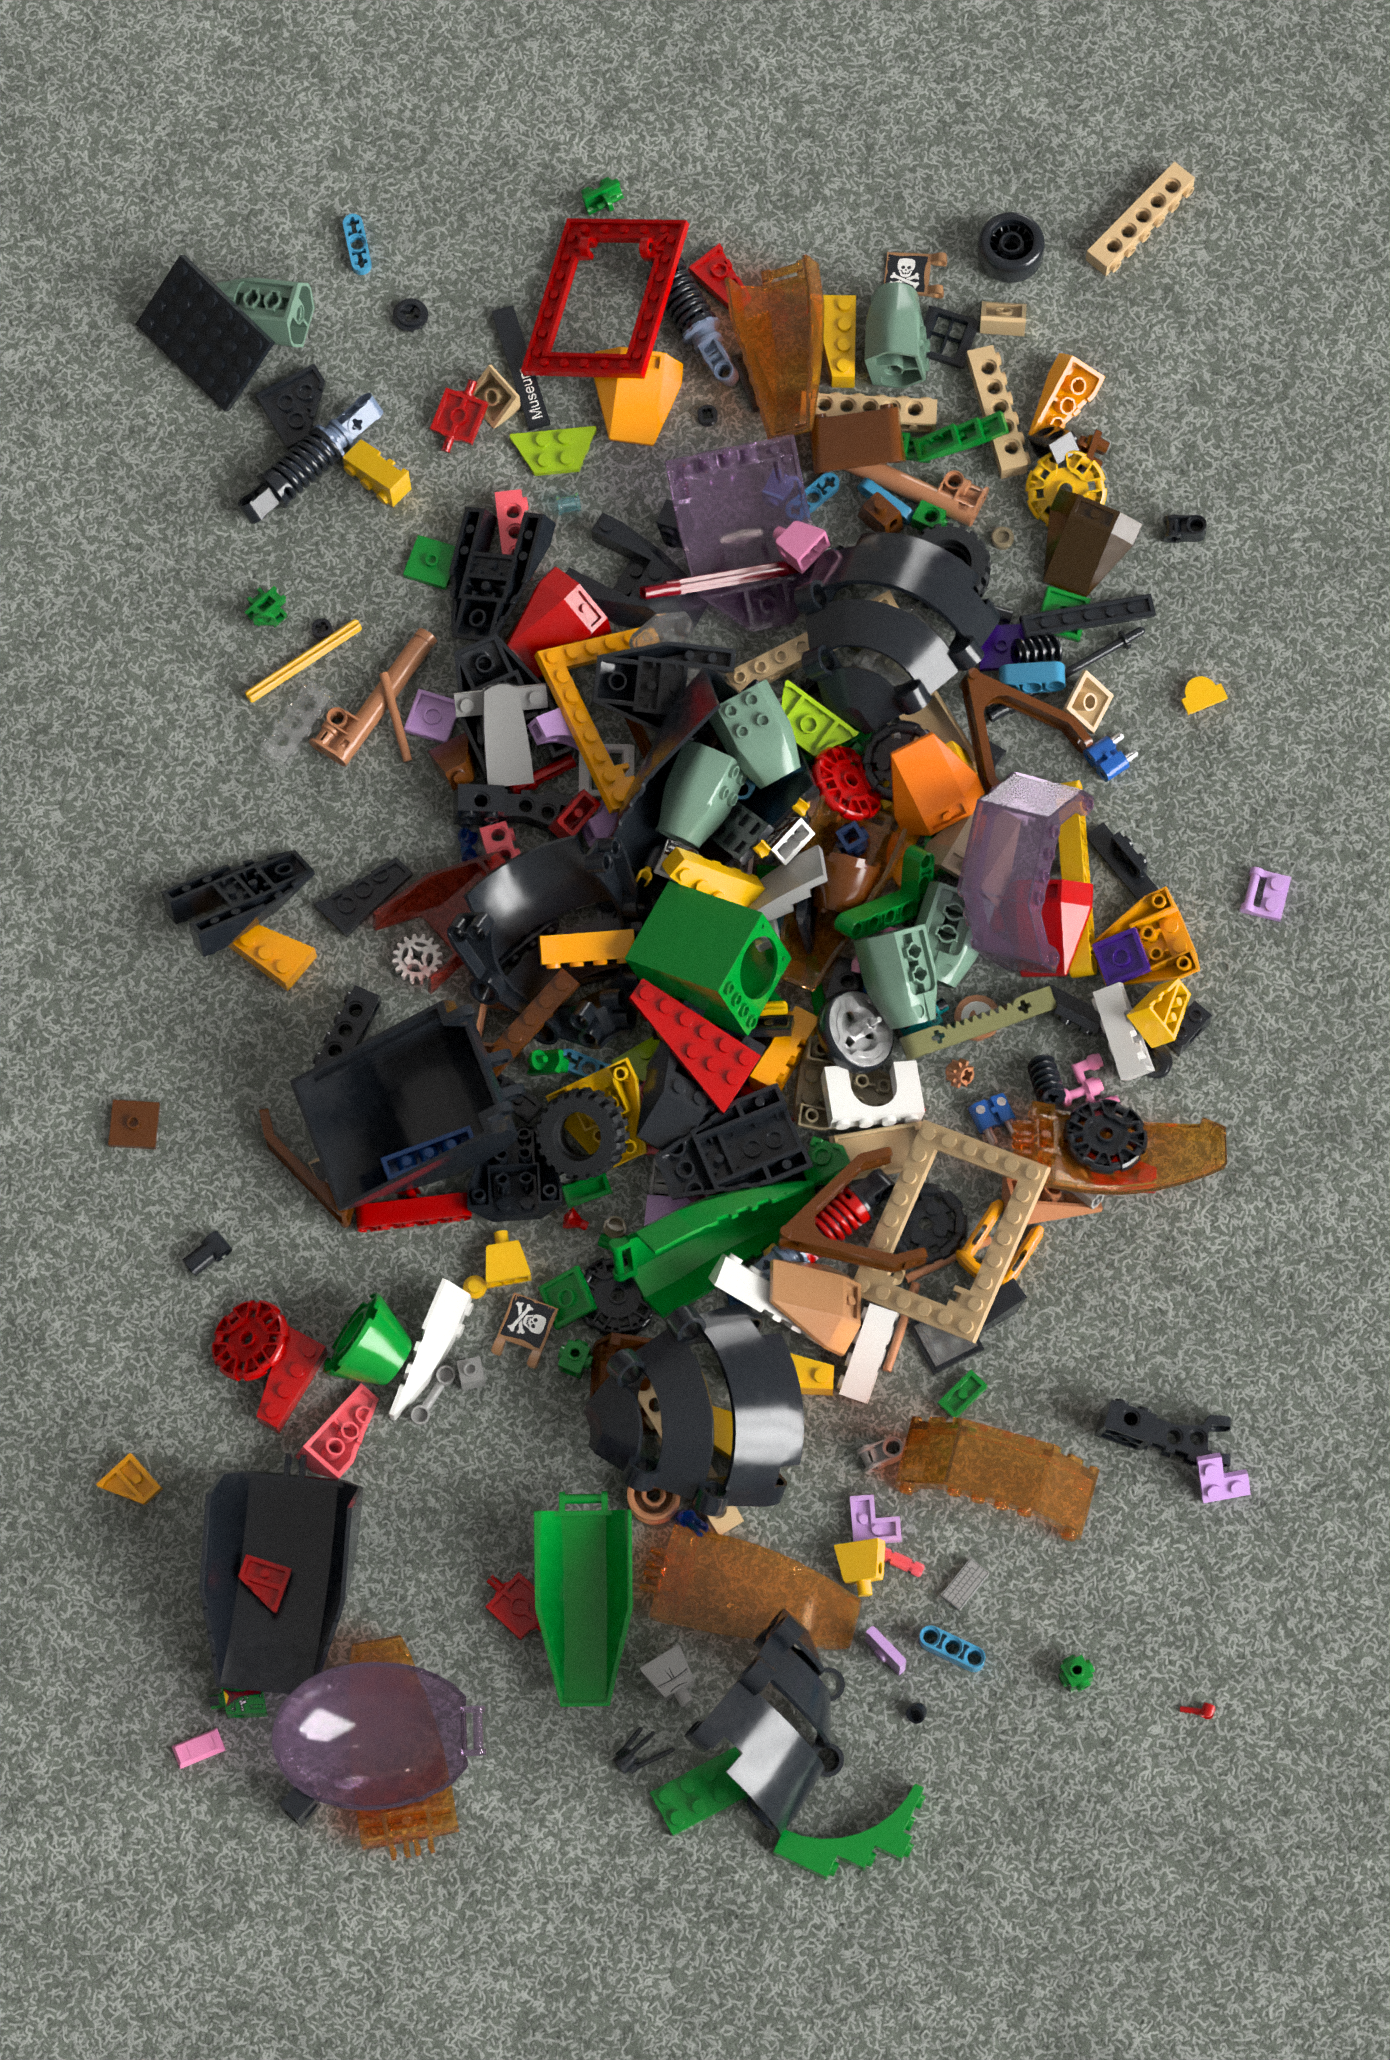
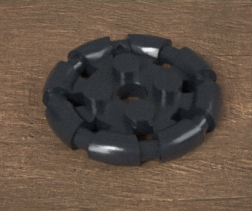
M902 720L893 725L888 723L871 735L873 738L863 748L861 762L863 769L866 770L864 774L873 793L875 791L880 795L881 799L893 802L890 753L912 742L915 736L920 738L930 733L928 729H922L921 725L916 722ZM900 732L901 738H894V734ZM882 743L885 746L879 753L876 751V748ZM872 765H877L879 771L873 772ZM888 780L890 784L885 788L882 785Z
M1098 1099L1097 1102L1092 1103L1087 1101L1076 1107L1070 1113V1119H1066L1064 1124L1063 1141L1067 1143L1068 1147L1066 1150L1077 1164L1089 1167L1090 1171L1094 1173L1113 1174L1114 1171H1127L1141 1160V1154H1144L1147 1149L1148 1135L1147 1131L1143 1128V1120L1130 1107L1126 1108L1121 1105V1102L1115 1100ZM1099 1111L1102 1115L1095 1116L1094 1112ZM1131 1128V1130H1134L1135 1132H1128V1129ZM1108 1132L1112 1137L1104 1139L1100 1136V1133ZM1082 1138V1142L1076 1143V1139ZM1127 1145L1131 1146L1133 1150L1127 1149ZM1089 1153L1097 1156L1095 1160L1088 1157ZM1117 1157L1118 1161L1111 1162V1160Z
M924 1183L919 1193L921 1201L914 1204L903 1229V1235L900 1236L894 1253L899 1254L910 1251L908 1247L912 1243L918 1246V1248L926 1249L928 1257L926 1258L927 1262L923 1265L934 1264L935 1261L940 1259L945 1260L959 1250L962 1239H965L967 1235L968 1219L967 1215L963 1213L962 1208L964 1206L958 1197L950 1190L945 1191L939 1188L940 1185ZM935 1196L942 1199L940 1205L933 1201ZM953 1212L955 1218L948 1220L947 1214ZM928 1219L931 1221L932 1226L928 1230H922L918 1226L919 1221ZM947 1232L954 1234L952 1240L945 1238ZM937 1245L939 1251L931 1253L929 1248Z
M622 1255L625 1267L628 1265L627 1256ZM603 1257L593 1262L584 1271V1278L598 1309L581 1318L591 1330L593 1328L598 1330L602 1336H606L611 1332L635 1335L643 1331L651 1323L652 1316L657 1313L644 1301L634 1279L630 1277L618 1282L614 1280L613 1272L607 1273V1268L614 1267L613 1257L608 1259ZM593 1278L599 1280L596 1287L590 1284ZM616 1290H620L625 1296L621 1301H614L611 1298V1294ZM640 1305L646 1308L643 1314L637 1312ZM601 1314L607 1318L605 1324L598 1320ZM628 1318L629 1324L620 1326L619 1320Z

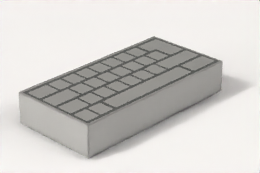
M970 1558L940 1597L960 1612L990 1573Z

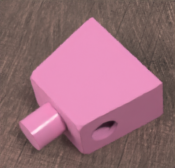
M794 521L787 529L778 526L773 532V538L776 539L775 544L779 555L801 574L830 546L825 530L800 521Z

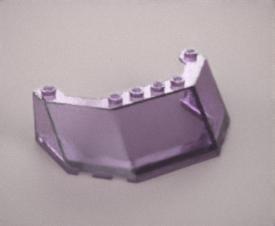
M1011 772L1004 782H999L992 787L988 795L977 799L957 886L959 897L964 898L966 906L963 909L966 926L971 927L973 938L970 940L972 949L1008 971L1056 973L1060 955L1057 949L1048 943L1041 911L1045 902L1047 884L1050 880L1052 862L1055 858V848L1060 835V826L1075 813L1080 816H1088L1094 807L1093 796L1083 789Z

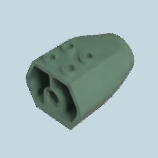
M256 277L239 278L216 283L275 342L274 345L303 348L315 308L311 287L308 283Z
M885 283L878 286L873 296H871V305L866 319L864 360L873 385L889 388H907L926 380V371L930 370L929 358H926L927 352H930V341L926 339V328L921 315L917 291L905 283Z
M767 679L721 703V707L708 719L726 753L737 760L740 770L759 789L801 767L792 726Z
M688 740L681 747L666 781L661 813L655 830L675 841L698 849L720 827L729 815L732 807L738 801V793L741 786L745 784L747 776L740 770L737 760L711 747Z
M929 882L915 925L925 924L936 968L937 985L955 989L980 953L996 903L984 896L944 883Z
M925 924L884 932L853 941L865 990L872 1004L890 1029L911 1026L936 1018L937 975Z

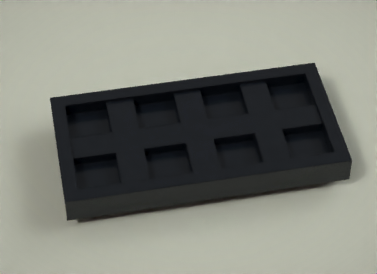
M737 801L725 821L709 839L745 865L754 856L755 851L753 847H756L762 839L766 841L775 829Z

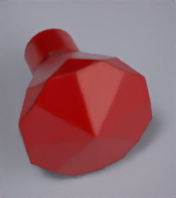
M573 1207L563 1216V1228L565 1229L580 1228L585 1231L588 1227L589 1222L583 1220Z

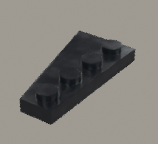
M396 857L371 871V874L364 878L353 881L351 885L341 891L337 890L325 900L314 903V907L347 938L413 876V873Z

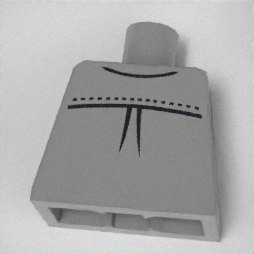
M679 1644L639 1668L644 1679L665 1702L675 1697L679 1705L685 1707L694 1700L687 1690L694 1685V1679Z

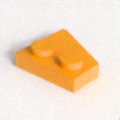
M129 1453L96 1484L102 1489L144 1505L163 1489L132 1453Z

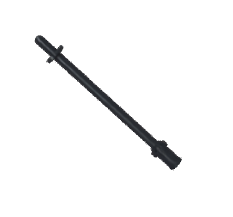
M1140 626L1127 634L1119 631L1118 639L1065 668V679L1122 646L1127 650L1130 649V642L1145 633V629ZM1027 693V695H1030V696H1032V697H1034V696H1036V695L1039 694V693ZM997 704L985 710L990 721L994 723L1007 714L1015 713V710L1003 704Z

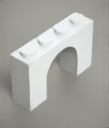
M916 1060L893 1062L889 1071L893 1099L888 1104L878 1107L865 1105L854 1096L847 1069L839 1066L824 1067L821 1074V1083L829 1128L844 1130L851 1126L868 1128L879 1124L892 1126L896 1123L921 1121L925 1109Z

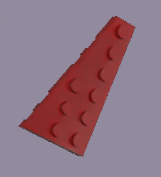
M642 978L629 1000L644 1019L651 1024L660 1039L664 1040L673 1055L693 1080H696L706 1096L713 1101L718 1111L723 1115L761 1055Z

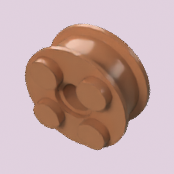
M628 1486L629 1509H632L633 1516L639 1521L649 1525H659L669 1521L677 1513L680 1506L679 1495L656 1487L651 1491L641 1492ZM650 1492H658L660 1498L653 1502L648 1500L647 1495Z

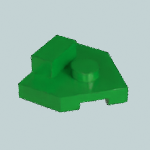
M813 1136L808 1150L813 1167L803 1171L807 1181H812L815 1187L820 1184L826 1186L851 1160L843 1145L831 1143Z

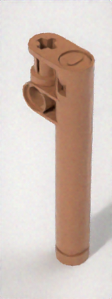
M886 464L844 470L862 479L865 477L869 478L882 488L920 504L921 500H924L946 510V517L969 527L972 526L989 492V487L986 486L983 489L972 484V481L964 478L963 474L956 470L950 471L945 475L939 488ZM957 482L959 485L953 487L950 486L949 483Z
M419 628L416 631L414 637L411 638L387 671L395 699L429 654L430 649L437 643L435 636L423 628ZM381 681L355 716L340 707L330 709L319 734L315 739L311 738L309 740L310 745L338 764L346 767L388 710ZM336 718L343 719L339 724L332 722Z

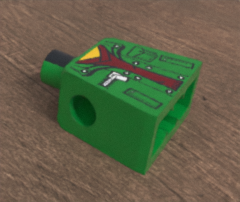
M222 1688V1693L209 1695L211 1710L225 1707L228 1718L268 1716L264 1692Z

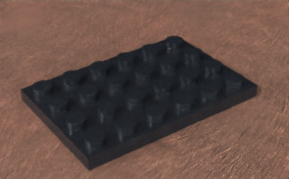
M186 255L178 257L135 324L225 412L231 410L275 344Z

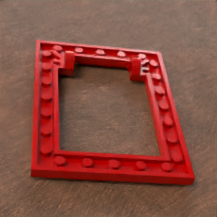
M567 218L521 372L529 376L644 379L688 232L689 223L687 220ZM598 242L639 243L641 258L644 261H652L653 266L627 353L551 352L579 260H593L594 255L589 248H597Z

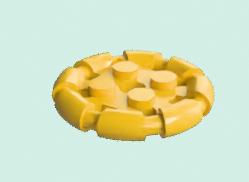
M1077 450L1069 451L1065 455L1067 467L1058 468L1056 462L1050 461L1049 458L1052 457L1050 452L1037 461L1038 464L1033 471L1030 470L1025 485V492L1028 493L1027 504L1034 517L1045 522V526L1048 527L1049 514L1045 511L1049 506H1052L1055 496L1063 484H1070L1072 486V493L1082 495L1100 504H1105L1107 488L1104 486L1105 475L1095 460L1091 461L1086 457L1087 454ZM1080 464L1087 468L1083 474L1076 470ZM1046 469L1050 474L1044 480L1040 475ZM1088 482H1095L1096 490L1089 491ZM1043 489L1044 498L1037 499L1036 491Z

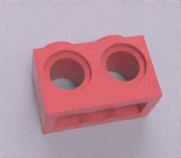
M506 821L479 828L491 871L505 863L499 860L502 856H509L512 859L521 854L519 848L514 849L512 842L516 841L514 830L512 827L508 828ZM496 835L504 836L502 841L493 840Z

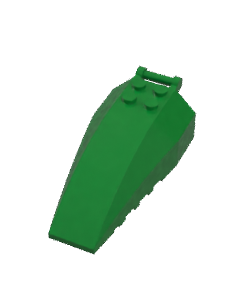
M812 1181L776 1182L766 1186L722 1192L680 1207L622 1238H613L609 1242V1248L613 1253L614 1261L613 1278L615 1281L621 1282L633 1277L644 1301L663 1319L677 1308L695 1302L717 1287L708 1277L722 1254L728 1257L731 1253L743 1260L741 1263L743 1265L753 1257L758 1259L763 1256L762 1251L772 1243L777 1245L781 1227L786 1225L815 1197L814 1183ZM626 1249L628 1265L624 1267L622 1251Z

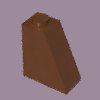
M465 732L428 751L436 771L453 791L457 789L458 784H468L474 781L476 759Z

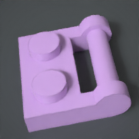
M1251 867L1249 871V876L1251 877L1240 912L1280 922L1291 877L1264 871L1259 867ZM1259 879L1266 880L1260 907H1256L1253 903Z

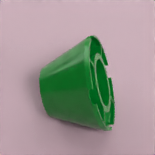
M373 1292L369 1295L371 1300L368 1303L363 1301L333 1343L334 1354L331 1359L326 1358L323 1372L326 1375L384 1386L393 1379L405 1362L413 1342L382 1296L377 1292Z

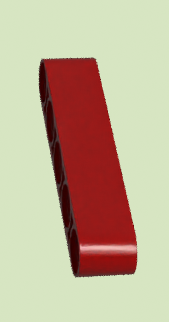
M467 1193L368 1203L355 1207L357 1231L362 1233L367 1232V1230H370V1232L390 1230V1227L398 1229L414 1227V1224L424 1226L437 1224L439 1221L440 1223L461 1221V1219H464V1221L472 1219V1212L467 1208Z

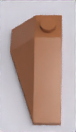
M1004 1176L1002 1178L1001 1198L1004 1203L1003 1214L1017 1184V1181ZM1048 1178L1027 1224L1102 1212L1103 1207L1100 1202L1097 1207L1091 1209L1072 1193H1062L1055 1184V1180Z

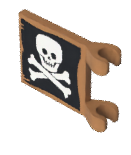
M887 252L884 284L891 282L905 283L912 286L917 291L918 296L942 299L944 297L943 286L939 284L929 286L931 264L947 266V255L943 252L934 254Z
M514 1292L491 1352L500 1356L506 1341L528 1348L532 1352L528 1358L527 1365L530 1368L536 1369L559 1309Z

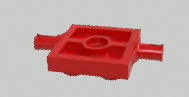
M468 379L464 391H455L446 388L430 427L431 431L445 437L441 448L444 452L450 453L454 441H461L470 445L474 443L489 405L487 401L478 399L473 395L477 384L474 380Z
M519 1572L504 1584L492 1575L490 1577L491 1580L488 1579L486 1583L496 1590V1593L485 1608L520 1641L535 1628L541 1632L535 1610V1586Z

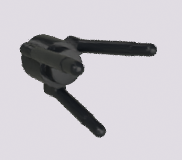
M639 1727L625 1745L615 1753L617 1756L613 1758V1761L624 1774L628 1771L633 1774L638 1769L673 1753L675 1748L672 1747L635 1764L638 1759L634 1754L655 1735V1732L651 1731L630 1750L628 1748L643 1730L642 1727Z

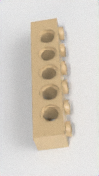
M1174 162L1087 250L1086 261L1105 276L1111 271L1114 273L1120 267L1121 260L1125 256L1129 258L1136 250L1135 246L1140 241L1142 243L1145 242L1154 227L1158 228L1165 220V215L1169 211L1173 213L1178 208L1179 201L1183 197L1188 198L1192 194L1195 177ZM1173 189L1176 192L1170 193L1167 190ZM1159 204L1161 207L1157 208L1153 207L1152 205ZM1138 219H1145L1146 222H1139ZM1126 233H1127V234H1130V235H1132V236H1131V237H1125V236H1123V234H1126ZM1113 248L1116 249L1117 252H1110L1108 249Z
M993 345L968 350L966 361L983 418L995 413L994 411L997 409L1003 410L1007 427L1010 433L990 441L1000 478L1004 479L1027 473L1028 465H1031L1028 451L1024 452L1023 445H1025L1024 435L1022 431L1018 432L1017 425H1019L1017 412H1013L1011 405H1013L1011 392L1006 391L1007 378L1005 372H1001L999 367L1002 365L999 352L995 353ZM984 370H990V371H992L993 373H991V374H985V373H983L982 371H984ZM993 389L997 390L998 393L991 394L988 391ZM1013 449L1016 453L1009 454L1006 450Z
M817 391L802 392L801 426L809 427V420L813 419L815 414L826 413V417L865 412L866 409L879 410L880 405L893 404V408H899L902 432L932 433L936 431L937 399L930 397L918 399L908 396L887 397L881 394L865 396L860 393L843 395L839 392L823 394ZM828 407L829 410L822 411L819 408ZM844 408H850L851 411H850V412H844V411H842V409H844ZM915 411V412H918L919 414L916 415V416H913V415H910L909 413Z

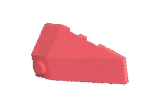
M361 1383L307 1441L295 1457L299 1460L301 1455H307L306 1467L313 1473L338 1480L354 1463L357 1451L362 1443L379 1398Z

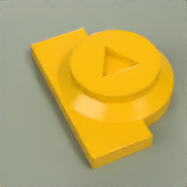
M1198 676L1192 678L1185 687L1186 698L1181 699V702L1187 714L1190 715L1227 700L1228 697L1221 683L1215 685L1211 679Z

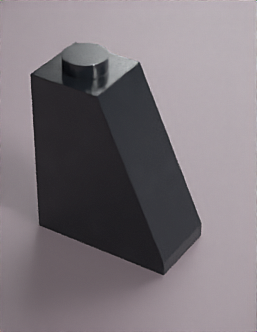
M1014 1278L1000 1286L980 1334L1016 1314L1027 1298Z

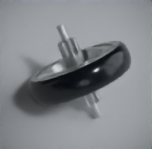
M846 989L834 993L822 1004L817 1016V1035L824 1053L832 1063L847 1069L852 1074H867L877 1070L888 1060L893 1049L894 1032L893 1029L888 1027L874 1005L868 1003L867 993L856 989ZM847 1012L850 1014V1016L852 1017L853 1021H851V1022L848 1021V1018H847V1015H846ZM870 1033L871 1039H866L865 1036Z

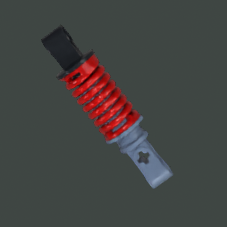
M881 1168L873 1170L856 1186L853 1187L848 1184L841 1193L815 1216L816 1227L827 1239L843 1241L845 1235H851L852 1230H857L862 1224L874 1218L872 1209L890 1197L895 1183ZM774 1246L771 1252L757 1262L754 1267L763 1272L762 1276L770 1282L771 1260L815 1263L821 1256L790 1249L781 1250Z

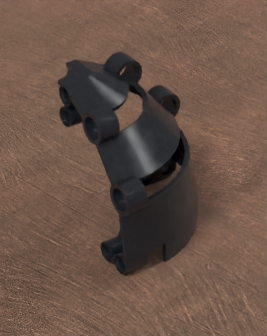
M863 533L855 546L844 548L842 545H838L824 551L816 560L810 581L795 588L794 600L798 610L805 615L809 650L802 654V667L810 680L817 681L825 707L845 723L859 728L866 735L876 731L902 714L911 715L920 711L931 701V694L957 672L966 671L977 665L985 655L981 647L995 629L1001 617L990 598L982 600L972 589L979 575L947 550L923 539L898 533ZM853 584L888 587L908 594L932 608L955 630V637L950 646L947 647L944 641L924 622L902 609L882 602L864 599L831 601L836 592ZM843 647H860L876 651L896 662L905 670L911 680L893 686L888 680L872 670L858 666H842L833 650Z
M577 835L539 845L501 864L465 893L463 897L471 912L457 914L447 929V935L452 947L474 977L469 987L474 999L484 1005H494L499 1002L519 1016L562 968L576 981L603 970L619 968L617 975L603 990L594 992L577 1003L561 1006L552 1017L545 1021L544 1026L533 1038L545 1045H553L561 1038L590 1049H602L613 1038L629 1034L633 1031L636 1025L638 1010L629 998L640 983V980L628 963L617 964V959L607 960L606 965H593V961L584 962V966L570 967V963L560 964L561 968L547 969L546 965H540L539 947L526 956L511 971L508 977L503 973L498 963V959L505 951L537 926L570 910L604 901H613L618 918L588 923L562 934L634 929V939H636L652 911V901L647 891L638 890L627 851L620 838H597L588 853L584 852Z
M734 1304L700 1314L690 1305L677 1308L668 1317L666 1330L635 1352L628 1348L621 1349L607 1362L606 1369L610 1376L588 1400L584 1409V1414L590 1427L588 1446L594 1454L623 1471L622 1479L630 1488L641 1492H648L656 1487L692 1500L693 1506L699 1512L708 1516H721L726 1506L768 1507L779 1504L787 1487V1481L779 1473L780 1468L800 1465L804 1442V1410L800 1383L793 1359L780 1333L761 1335L759 1332L763 1319L747 1304ZM708 1343L726 1381L733 1422L732 1452L727 1476L707 1477L714 1447V1418L707 1382L695 1355L689 1348L693 1344ZM645 1376L655 1391L661 1413L662 1443L658 1460L651 1455L643 1442V1422L637 1399Z
M785 1608L779 1611L769 1626L754 1640L753 1644L759 1649V1652L738 1677L737 1682L705 1720L696 1721L684 1735L700 1752H706L710 1748L714 1749L723 1737L728 1739L741 1752V1755L727 1769L726 1773L747 1793L743 1799L744 1808L748 1812L753 1813L765 1828L776 1830V1833L779 1835L796 1818L819 1777H832L839 1773L844 1765L843 1752L838 1746L831 1743V1701L838 1699L844 1692V1677L835 1668L823 1666L809 1631ZM824 1673L831 1674L836 1682V1688L831 1695L819 1678ZM769 1682L816 1729L817 1736L812 1747L759 1694ZM823 1748H828L835 1756V1764L829 1771L823 1772L824 1765L817 1753ZM751 1799L759 1806L758 1809H754L751 1806Z

